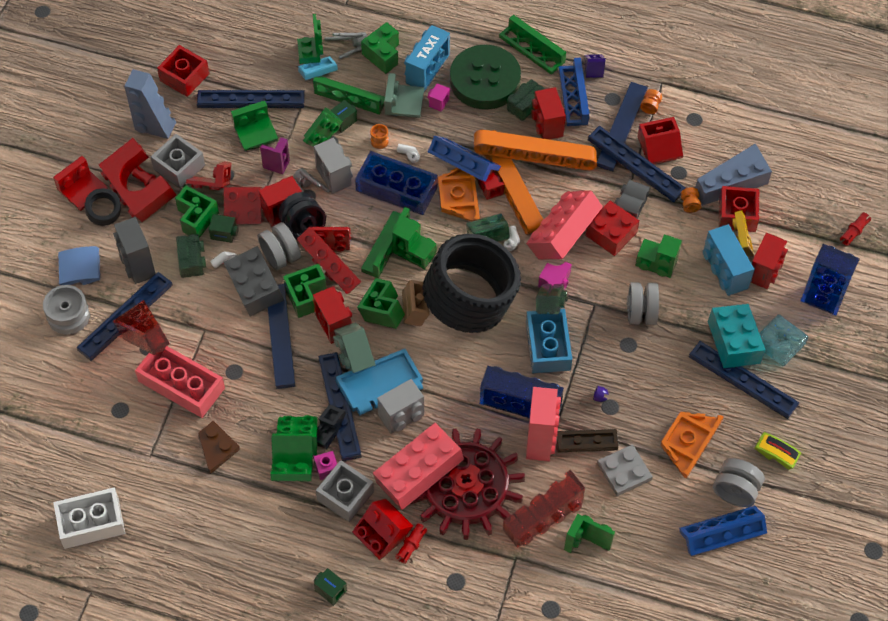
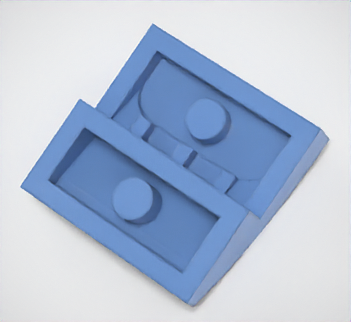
M97 246L79 247L58 252L59 285H73L78 282L86 285L100 280V259Z

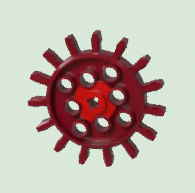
M457 428L452 429V440L461 448L464 457L463 461L467 465L464 467L458 465L412 503L427 500L430 505L420 515L423 523L434 514H438L444 519L440 524V535H445L451 522L463 525L462 536L464 540L469 538V525L480 522L488 536L492 535V526L488 519L493 515H499L508 523L511 521V514L502 507L505 500L522 504L523 495L508 491L510 483L525 482V473L508 474L506 467L517 462L518 455L515 452L503 459L500 458L496 452L502 446L501 437H498L488 448L479 444L481 441V429H476L472 442H460V434ZM483 457L486 458L487 461L485 463H479L477 462V459ZM484 475H488L491 477V479L489 481H483L481 477ZM444 483H449L452 485L448 489H444L441 487V485ZM492 493L496 497L494 499H487L485 495ZM472 497L475 499V502L467 503L465 499ZM448 501H453L456 503L453 507H447L445 505V503Z

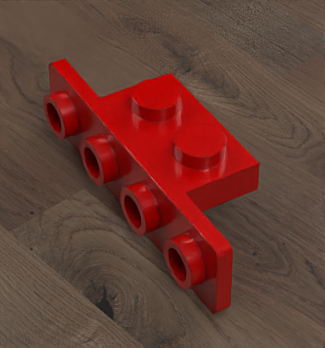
M311 227L297 238V241L313 257L312 261L315 264H319L326 271L324 274L331 281L334 280L346 294L351 293L361 283V280Z

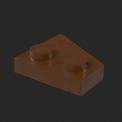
M214 421L198 433L210 473H213L240 450V446Z

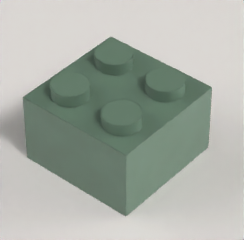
M355 322L334 330L336 336H333L336 347H339L341 351L339 359L346 369L355 373L375 366L363 327Z

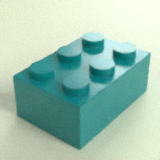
M749 304L712 308L707 322L723 368L761 364L766 350Z

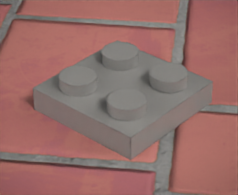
M633 444L599 459L597 462L616 496L643 485L653 478Z

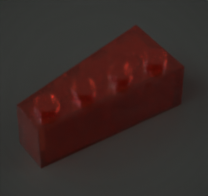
M144 300L113 321L123 340L153 355L162 353L165 347L170 344Z
M571 470L565 473L566 478L560 483L557 480L553 482L546 494L539 493L530 502L529 507L527 505L522 506L503 521V531L517 548L521 545L529 544L533 537L538 534H544L554 523L559 524L566 518V515L581 509L585 487Z

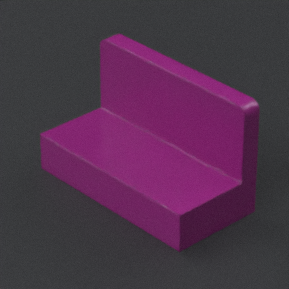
M281 137L275 148L261 145L260 152L264 169L284 174L290 162L288 139Z

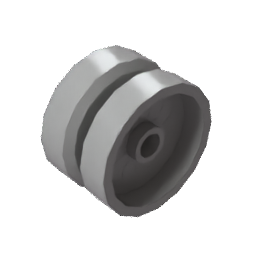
M283 222L273 226L272 232L265 230L257 235L262 252L276 271L286 266V260L293 263L301 258L298 244L289 228Z
M630 282L627 296L629 325H639L642 321V314L646 325H657L659 314L658 283H647L643 295L641 283Z
M71 285L57 286L50 290L44 298V313L50 327L57 333L64 335L75 334L88 324L90 318L89 308L84 294L77 287Z
M728 458L724 460L712 488L715 494L727 503L738 507H751L756 501L758 491H760L765 477L759 468L753 464L736 458Z

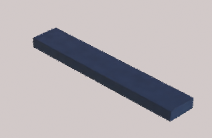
M634 82L630 83L609 132L624 144L648 89L647 86ZM601 151L597 160V167L613 172L617 161Z
M198 90L197 108H242L264 100L268 108H304L305 90Z
M598 126L588 136V141L675 203L681 196V191L685 189L683 185L601 126Z
M157 272L76 347L77 351L92 361L173 286L172 282L160 272Z
M279 284L278 288L284 300L268 307L276 389L296 387L286 292L284 284Z
M699 341L689 354V358L786 419L790 418L799 405L798 401L742 366L723 368L718 351L702 341Z
M338 353L320 355L318 359L328 402L330 405L346 412L342 425L336 435L342 461L362 458L351 408L335 381L336 376L342 374Z

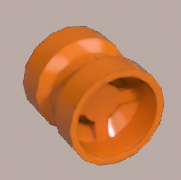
M654 89L647 90L640 104L641 110L647 114H655L659 107L658 104L662 101V94Z
M383 124L372 126L370 130L371 145L376 149L385 148L389 143L388 128Z
M689 187L681 191V199L684 201L682 204L683 210L687 213L699 211L701 209V201L698 199L700 196L698 189Z

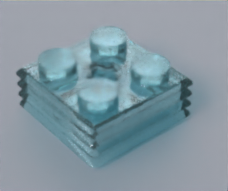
M780 314L760 332L766 350L765 353L782 366H785L808 340V335Z

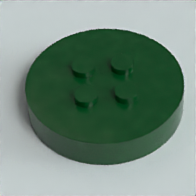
M494 45L472 46L459 53L452 62L450 68L451 89L457 99L472 108L489 110L502 107L514 99L520 88V65L510 52Z

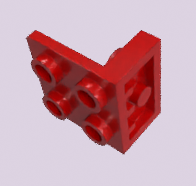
M83 156L53 177L57 190L80 211L85 208L86 197L92 191L101 188L108 189L89 170L87 160Z
M224 161L217 164L213 170V178L194 176L187 179L186 184H191L193 188L209 186L211 190H220L230 184L232 162Z
M224 187V216L235 217L236 224H261L259 190L263 188Z
M311 227L332 250L340 252L350 250V227Z

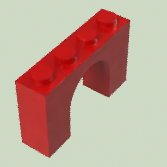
M132 138L98 165L102 169L100 173L104 179L111 182L110 188L116 194L119 193L120 202L124 206L129 207L127 211L131 217H136L143 222L177 196V194L161 175L141 190H128L127 181L129 175L137 166L149 158L142 146Z

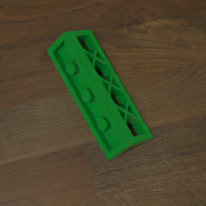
M514 14L509 18L508 27L499 34V38L551 75L559 69V66L565 63L566 51ZM509 32H513L517 38H509L506 35ZM519 42H526L530 47H522L519 45ZM532 52H540L543 56L536 57ZM546 61H553L556 64L551 68L546 64Z
M322 76L320 78L315 77L313 80L314 94L338 102L346 100L357 108L379 115L384 107V96Z
M404 207L402 213L395 211L391 213L361 267V272L379 279L393 253L392 232L404 216L410 219L409 208Z

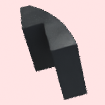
M330 404L318 418L320 425L317 427V446L328 449L342 425L346 414L345 410Z

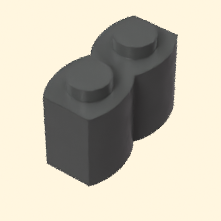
M629 180L627 185L623 184L620 192L621 197L616 198L615 204L638 219L649 196L650 187Z

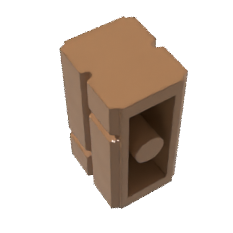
M409 280L406 287L402 290L405 324L422 326L430 315L424 300L423 282Z

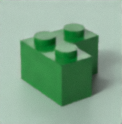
M386 22L361 41L362 55L385 74L398 65V51L395 48L399 45V32Z
M187 185L175 198L178 211L184 214L180 219L182 232L198 240L209 227L213 214H219L217 201Z
M405 216L392 232L393 253L425 270L437 253V243L430 238L421 236V225L414 219H409Z
M664 234L659 244L644 238L635 266L645 271L657 273L659 276L671 278L678 261L682 240Z
M319 264L283 276L285 290L298 318L314 313L313 294L327 289L326 278Z
M378 278L374 279L357 307L365 322L397 329L405 316L399 301L396 300L398 294L392 282Z

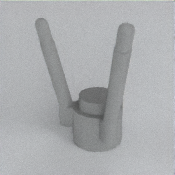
M366 32L333 33L332 35L336 37H325V41L352 40L353 46L357 48L340 55L339 59L362 51L361 41L367 37Z
M300 168L295 172L293 178L302 192H304L302 186L308 187L311 183L321 187L326 192H330V189L316 180L304 168Z

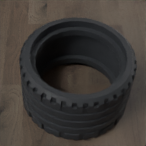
M459 234L446 240L439 248L423 281L424 300L431 313L448 327L465 333L485 332L497 326L503 319L519 291L521 272L516 259L499 242L479 234ZM454 268L465 269L478 274L490 284L496 297L487 299L469 295L452 282L447 274V270Z

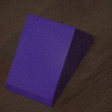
M602 54L584 55L586 78L604 77L606 58Z

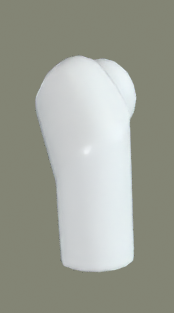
M398 144V153L406 154L412 163L419 161L420 155L415 147Z
M516 226L507 228L509 238L504 242V247L508 251L515 250L520 243Z
M222 252L210 262L214 268H217L223 262L237 256V254Z

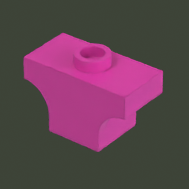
M564 262L559 266L549 263L545 265L539 276L538 287L548 293L549 301L555 303L561 290L566 289L572 264Z

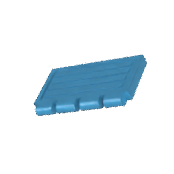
M406 349L375 360V366L355 373L349 371L336 376L335 379L353 412L357 410L359 415L372 411L371 404H373L375 409L378 408V397L410 379L413 380L419 390L423 389V378Z

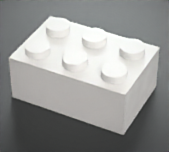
M115 487L53 502L59 537L64 549L126 534Z

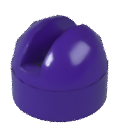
M597 385L593 400L605 402L607 398L604 397V394L609 395L608 390Z

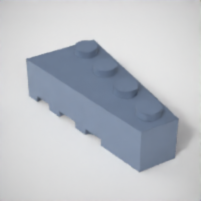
M133 69L124 87L134 129L140 133H148L169 139L176 124L175 119L170 117L171 111L169 108H165L163 104L165 100L157 93L158 87L150 73Z
M756 143L697 179L695 188L699 191L700 196L698 199L701 201L702 206L718 201L722 186L757 188L769 183L772 171Z

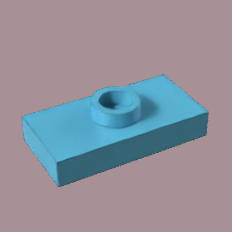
M328 56L320 59L321 62L300 65L298 66V71L305 80L338 70L337 64Z

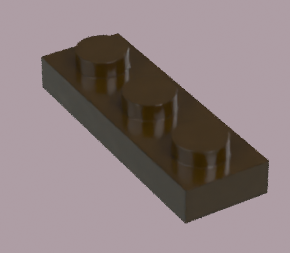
M617 429L557 432L558 453L614 451L619 448Z

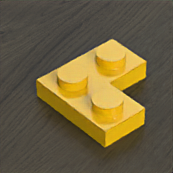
M737 211L733 219L734 229H738L739 235L736 238L747 257L754 256L743 211Z

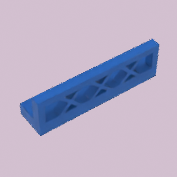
M581 57L574 58L573 66H559L567 126L588 125L589 108ZM563 72H573V76L569 79ZM569 84L576 88L572 93L566 89ZM571 98L578 102L574 107L568 104ZM575 113L580 116V119L570 120V116Z
M434 135L428 149V153L482 181L487 180L491 170L499 171L501 167L444 137Z
M756 506L679 528L680 534L686 539L688 553L691 556L767 534L765 515Z

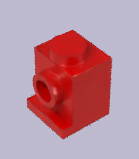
M493 170L490 171L486 181L478 179V184L486 200L504 195V183L501 182L498 174L495 175Z

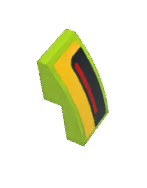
M766 432L762 433L754 447L755 450L767 459L771 460L774 458L788 470L794 468L801 455V452L793 446Z

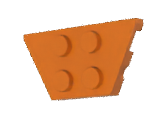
M458 168L439 176L438 188L441 212L474 223H480L475 177Z
M680 412L661 441V447L684 478L687 479L723 421L724 416L709 417L705 416V414H691L690 412Z

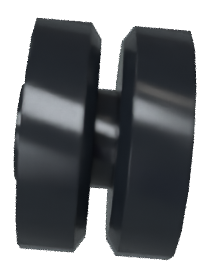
M294 193L288 196L280 205L278 211L279 220L289 228L296 240L309 227H324L326 224L324 210L308 193Z

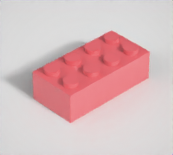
M591 190L565 192L557 205L552 207L550 214L541 221L539 228L531 234V238L526 244L538 260L563 259L603 206Z
M159 341L135 370L138 382L201 418L204 417L225 389L223 377Z
M533 387L526 459L550 462V455L555 454L561 397H557L558 389Z
M434 423L375 470L373 475L376 483L403 510L462 462L464 457L461 448Z

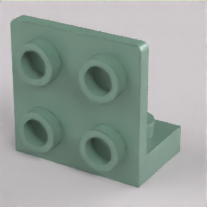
M389 73L384 100L385 115L419 118L421 116L424 87L399 85V81H396V74Z

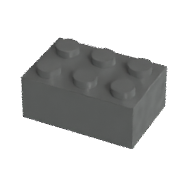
M133 217L114 224L116 232L113 233L120 260L125 265L128 278H132L135 284L151 279L156 273L148 243L137 218Z
M258 246L223 262L249 316L255 315L269 306L284 300Z

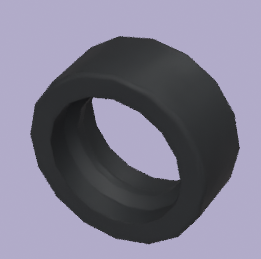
M105 188L92 191L85 201L86 216L96 225L105 226L114 223L121 212L119 197L113 191ZM106 198L113 202L114 210L107 216H99L92 211V203L97 199Z

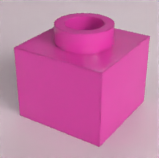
M437 83L434 89H430L427 96L429 107L442 112L450 99V88Z
M330 451L314 456L319 479L324 480L337 465L334 452Z

